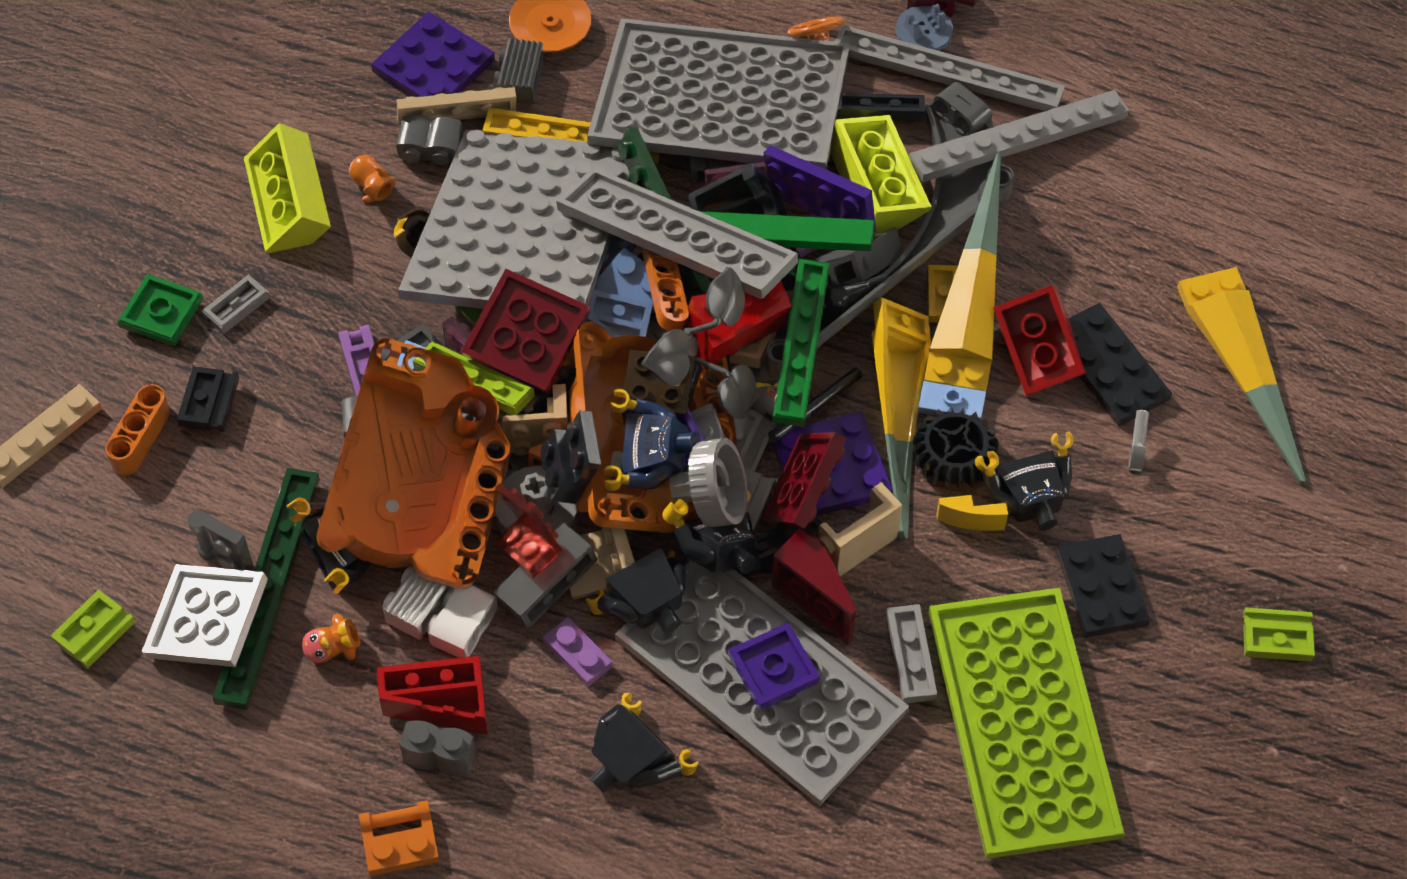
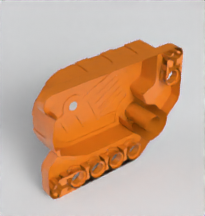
M389 338L379 339L374 343L317 531L316 539L318 545L323 550L336 552L346 547L357 558L386 566V568H401L412 565L421 578L457 589H466L474 584L479 574L509 462L511 445L497 422L499 406L496 398L489 390L476 386L459 360ZM383 349L390 350L389 355L391 357L387 361L381 359L380 353H382ZM404 353L402 366H398L400 354ZM412 357H420L425 361L426 368L423 371H414L409 367L408 360ZM462 414H470L474 416L477 421H468L462 416ZM493 443L500 445L504 450V456L499 459L490 457L486 451L487 446ZM484 473L491 474L496 480V486L486 489L479 484L478 477ZM476 503L483 504L488 510V516L484 519H477L472 516L470 507ZM466 534H474L479 538L480 546L477 549L469 550L464 547L462 537ZM464 557L470 558L466 572L471 575H467L464 580L458 578L459 573L454 570H459Z

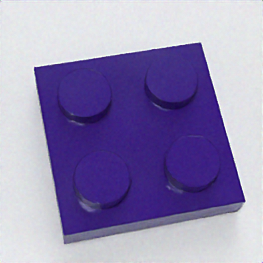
M789 622L728 649V657L759 711L820 683L819 673Z

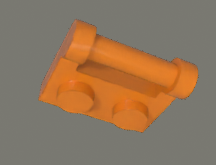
M428 800L418 802V806L374 815H370L369 812L359 814L370 877L439 862ZM421 819L422 827L374 837L373 829Z

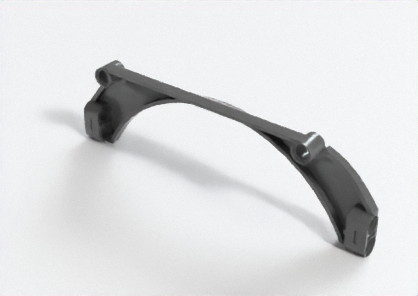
M958 82L949 85L925 106V117L933 146L994 127L989 107ZM994 160L935 178V188L930 204L931 209L927 212L923 224L910 245L882 273L887 279L839 318H830L822 313L817 348L972 225ZM1002 160L1000 163L999 205L1005 204L1011 199L1015 178L1014 171L1010 167L1003 165ZM655 314L649 319L646 337L659 341L662 335L669 331L663 329L658 324ZM786 319L784 327L777 331L774 340L768 345L766 357L760 369L749 367L754 374L756 382L768 381V377L779 380L789 319ZM687 321L682 331H684L685 328H689ZM727 355L728 371L731 372L733 367L739 364L730 363L729 355ZM706 374L707 381L720 383L716 376Z

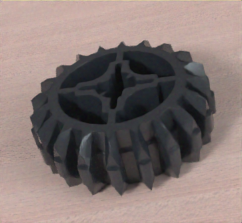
M952 407L948 409L947 414L938 409L935 412V417L927 415L924 423L918 425L912 440L913 458H916V468L923 469V477L933 476L932 482L934 485L940 481L945 482L946 490L951 484H956L958 489L961 490L964 483L973 488L976 484V479L983 482V476L986 474L985 471H981L976 467V457L982 456L985 465L988 466L990 460L987 452L994 451L999 455V442L995 438L994 428H988L987 419L978 421L977 412L967 415L965 408H963L960 413H955ZM931 447L936 449L935 452L939 453L942 459L934 453Z

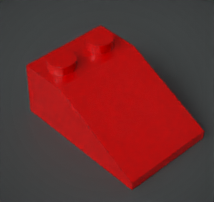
M1050 285L993 307L1026 396L1086 374L1067 312L1056 286Z

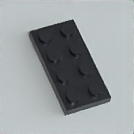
M1101 303L1069 318L1086 374L1079 377L1118 427L1136 418L1138 410L1150 411L1171 399L1172 392Z

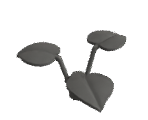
M726 267L712 281L706 294V308L709 315L715 318L714 321L694 328H685L684 331L674 329L664 333L661 339L649 351L641 365L654 373L665 384L677 385L683 381L689 371L690 361L688 355L693 356L694 363L721 373L726 378L718 387L719 402L724 411L731 417L743 419L749 412L755 396L756 381L753 372L745 365H736L729 372L727 369L695 357L699 344L697 339L693 337L695 333L718 327L721 321L725 326H734L740 319L745 305V293L739 276L731 267Z

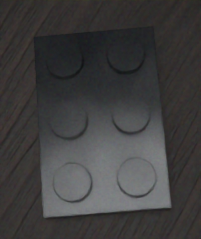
M1121 534L1057 546L1056 554L1084 638L1149 625L1150 617Z

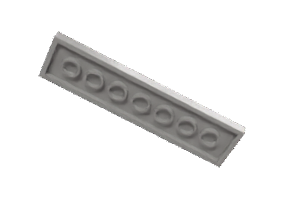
M595 167L588 171L556 201L557 210L711 278L715 279L726 267H731L739 276L744 292L759 299H763L798 263V253Z

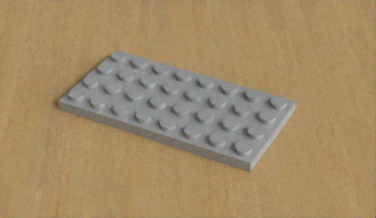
M690 560L684 566L686 568V592L682 596V606L675 611L682 622L681 625L673 632L666 634L658 622L643 629L636 623L627 622L615 634L616 641L821 806L905 716L909 706L736 570L712 573ZM789 622L819 673L820 683L759 711L728 657V649Z

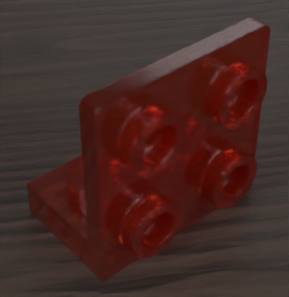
M499 483L495 489L518 520L508 527L494 543L499 550L535 578L563 552L556 541L559 535L547 522L543 523L541 521L544 514L533 502L530 501L526 504L525 498L514 487L509 491Z

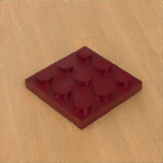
M505 268L461 353L465 357L548 394L574 345L573 340L576 332L586 322L592 309L589 305Z
M836 432L800 433L760 521L772 527L805 529L806 525L811 524L817 513L815 506L820 495L827 491L830 485L831 478L829 475L834 465H837L844 455L845 448L843 445L847 438Z

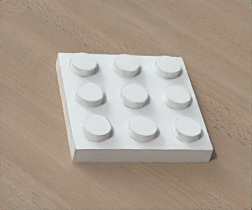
M176 565L142 653L149 659L236 667L268 578L263 572Z

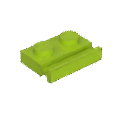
M98 589L50 636L56 645L88 669L135 623V620L130 613H126L120 605Z
M1245 608L1243 612L1244 657L1312 662L1315 656L1312 612Z

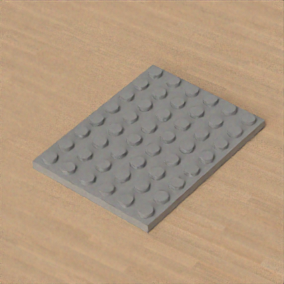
M621 18L587 134L588 145L618 147L626 129L638 127L649 152L765 165L763 152L772 145L823 169H827L834 123L837 118L849 57L850 43Z
M465 129L398 289L399 298L484 309L506 268L589 305L613 234L558 211L556 201L593 167L631 182L628 168L624 160L619 156L618 147L588 145L587 142L537 136L518 137L512 136L509 133H501L499 135L487 134L480 130Z

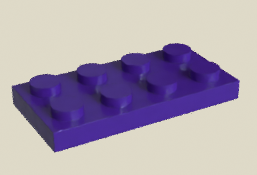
M772 145L763 152L766 174L775 182L784 201L822 218L874 220V233L876 232L871 189Z

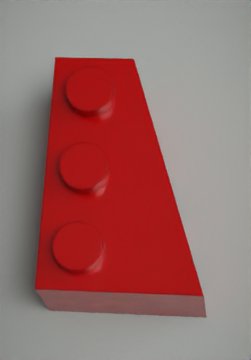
M781 280L763 299L744 292L745 305L743 313L734 326H725L721 321L718 327L693 334V337L698 341V351L701 358L715 364V362L727 355L731 357L738 353V350L751 342L754 344L783 328L791 308V303ZM706 294L691 297L688 308L689 316L687 318L689 328L714 321L715 318L709 315L706 308Z
M480 656L377 667L378 693L383 716L409 721H425L436 726L458 728L468 732L488 735Z

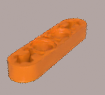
M642 247V255L658 324L667 331L674 329L682 330L689 316L678 264ZM655 267H664L670 273H661ZM660 290H669L673 292L675 296H666Z

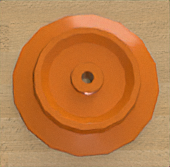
M517 0L509 13V29L514 38L531 42L540 41L543 43L544 53L561 52L575 47L586 37L591 27V11L585 0Z

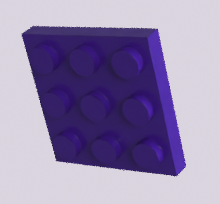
M428 11L371 64L372 72L413 97L434 96L440 93L454 94L461 93L495 60V53Z
M862 411L804 425V427H796L777 442L771 441L780 468L783 471L800 433L836 432L847 438L843 445L845 448L844 455L840 462L834 465L829 475L831 478L830 485L827 491L820 495L815 506L817 508L816 516L869 503L871 489L881 482L891 493L893 492Z

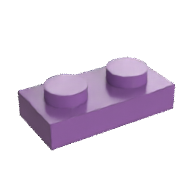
M569 617L543 636V643L587 688L613 668L612 660Z

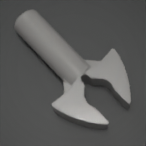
M1138 410L1136 412L1132 448L1129 453L1128 470L1141 472L1144 466L1147 448L1145 442L1149 412L1146 410Z

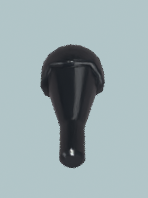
M881 274L863 282L843 284L831 282L827 284L822 313L830 318H839L854 304L884 282L887 277Z

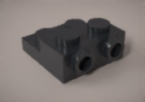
M579 410L572 423L568 424L566 430L554 429L549 439L542 444V467L546 471V492L551 501L576 504L601 466L592 412Z

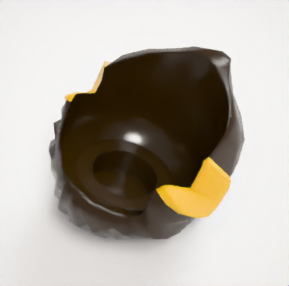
M421 208L412 209L398 216L394 229V237L400 250L410 258L413 256L430 213Z

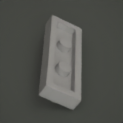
M920 604L887 608L886 617L902 701L907 704L936 700L937 690Z

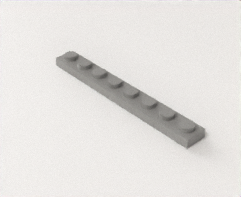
M845 25L840 27L834 41L850 43L848 58L946 85L958 82L969 91L1041 111H1048L1059 107L1064 94L1065 85Z
M1112 90L909 154V158L920 181L926 182L992 161L998 152L1002 158L1126 119L1129 109L1117 92Z

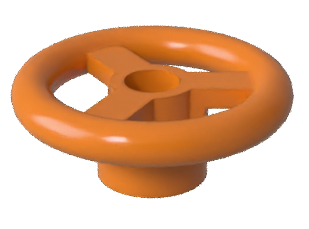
M840 16L816 19L792 26L788 29L787 33L790 37L808 36L807 39L831 41L829 30L842 26L844 19Z

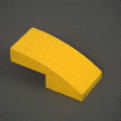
M966 495L939 498L936 516L938 521L959 528L978 531L1005 530L1008 511L1006 503L973 506L972 496Z

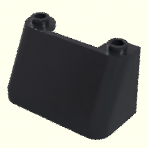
M752 163L688 194L690 208L700 212L788 216L782 195L775 182ZM784 247L786 249L798 253L799 262V259H801L798 248ZM798 263L781 279L786 292L794 290Z

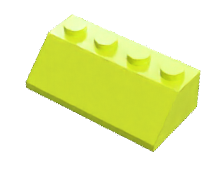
M890 115L837 119L835 121L830 154L841 177L872 190L876 223L874 235L894 227L899 230L930 211V202Z
M279 123L244 157L265 252L268 253L313 244L331 227L308 133Z

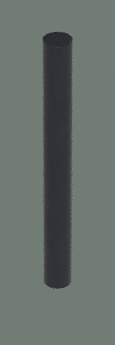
M854 367L808 402L806 419L861 379L863 376L861 370ZM780 423L768 432V437L771 441L777 442L797 426Z

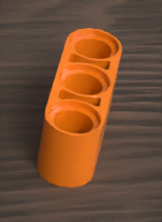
M146 385L137 392L106 444L105 449L110 465L119 476H130L136 473L169 419L170 407L164 390L158 385Z

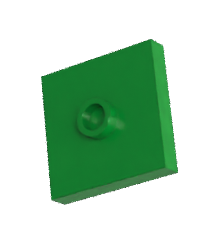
M147 274L117 322L120 328L175 347L204 298L201 292Z

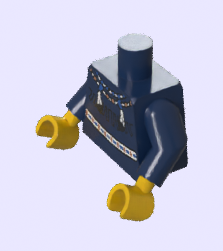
M614 390L615 396L622 397L626 401L621 405L611 402L612 409L617 413L625 412L627 409L633 411L631 414H627L621 470L616 466H607L604 469V475L608 477L615 476L617 479L613 481L605 480L604 486L609 491H616L621 485L635 489H655L673 474L683 471L686 453L692 452L693 446L700 442V437L696 432H688L687 426L678 421L676 414L665 407L640 398L634 401L629 398V394L625 390Z

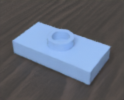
M923 381L918 413L935 416V412L938 409L947 414L950 407L953 408L955 413H960L965 408L967 415L977 412V420L980 421L986 391Z

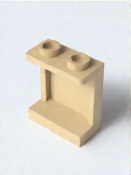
M882 482L871 489L868 514L840 533H835L826 522L819 525L818 539L826 548L839 576H842L898 537L902 504Z

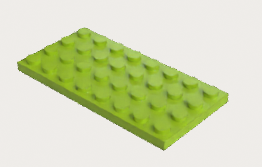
M1060 588L930 606L929 616L985 859L1123 839L1124 830Z

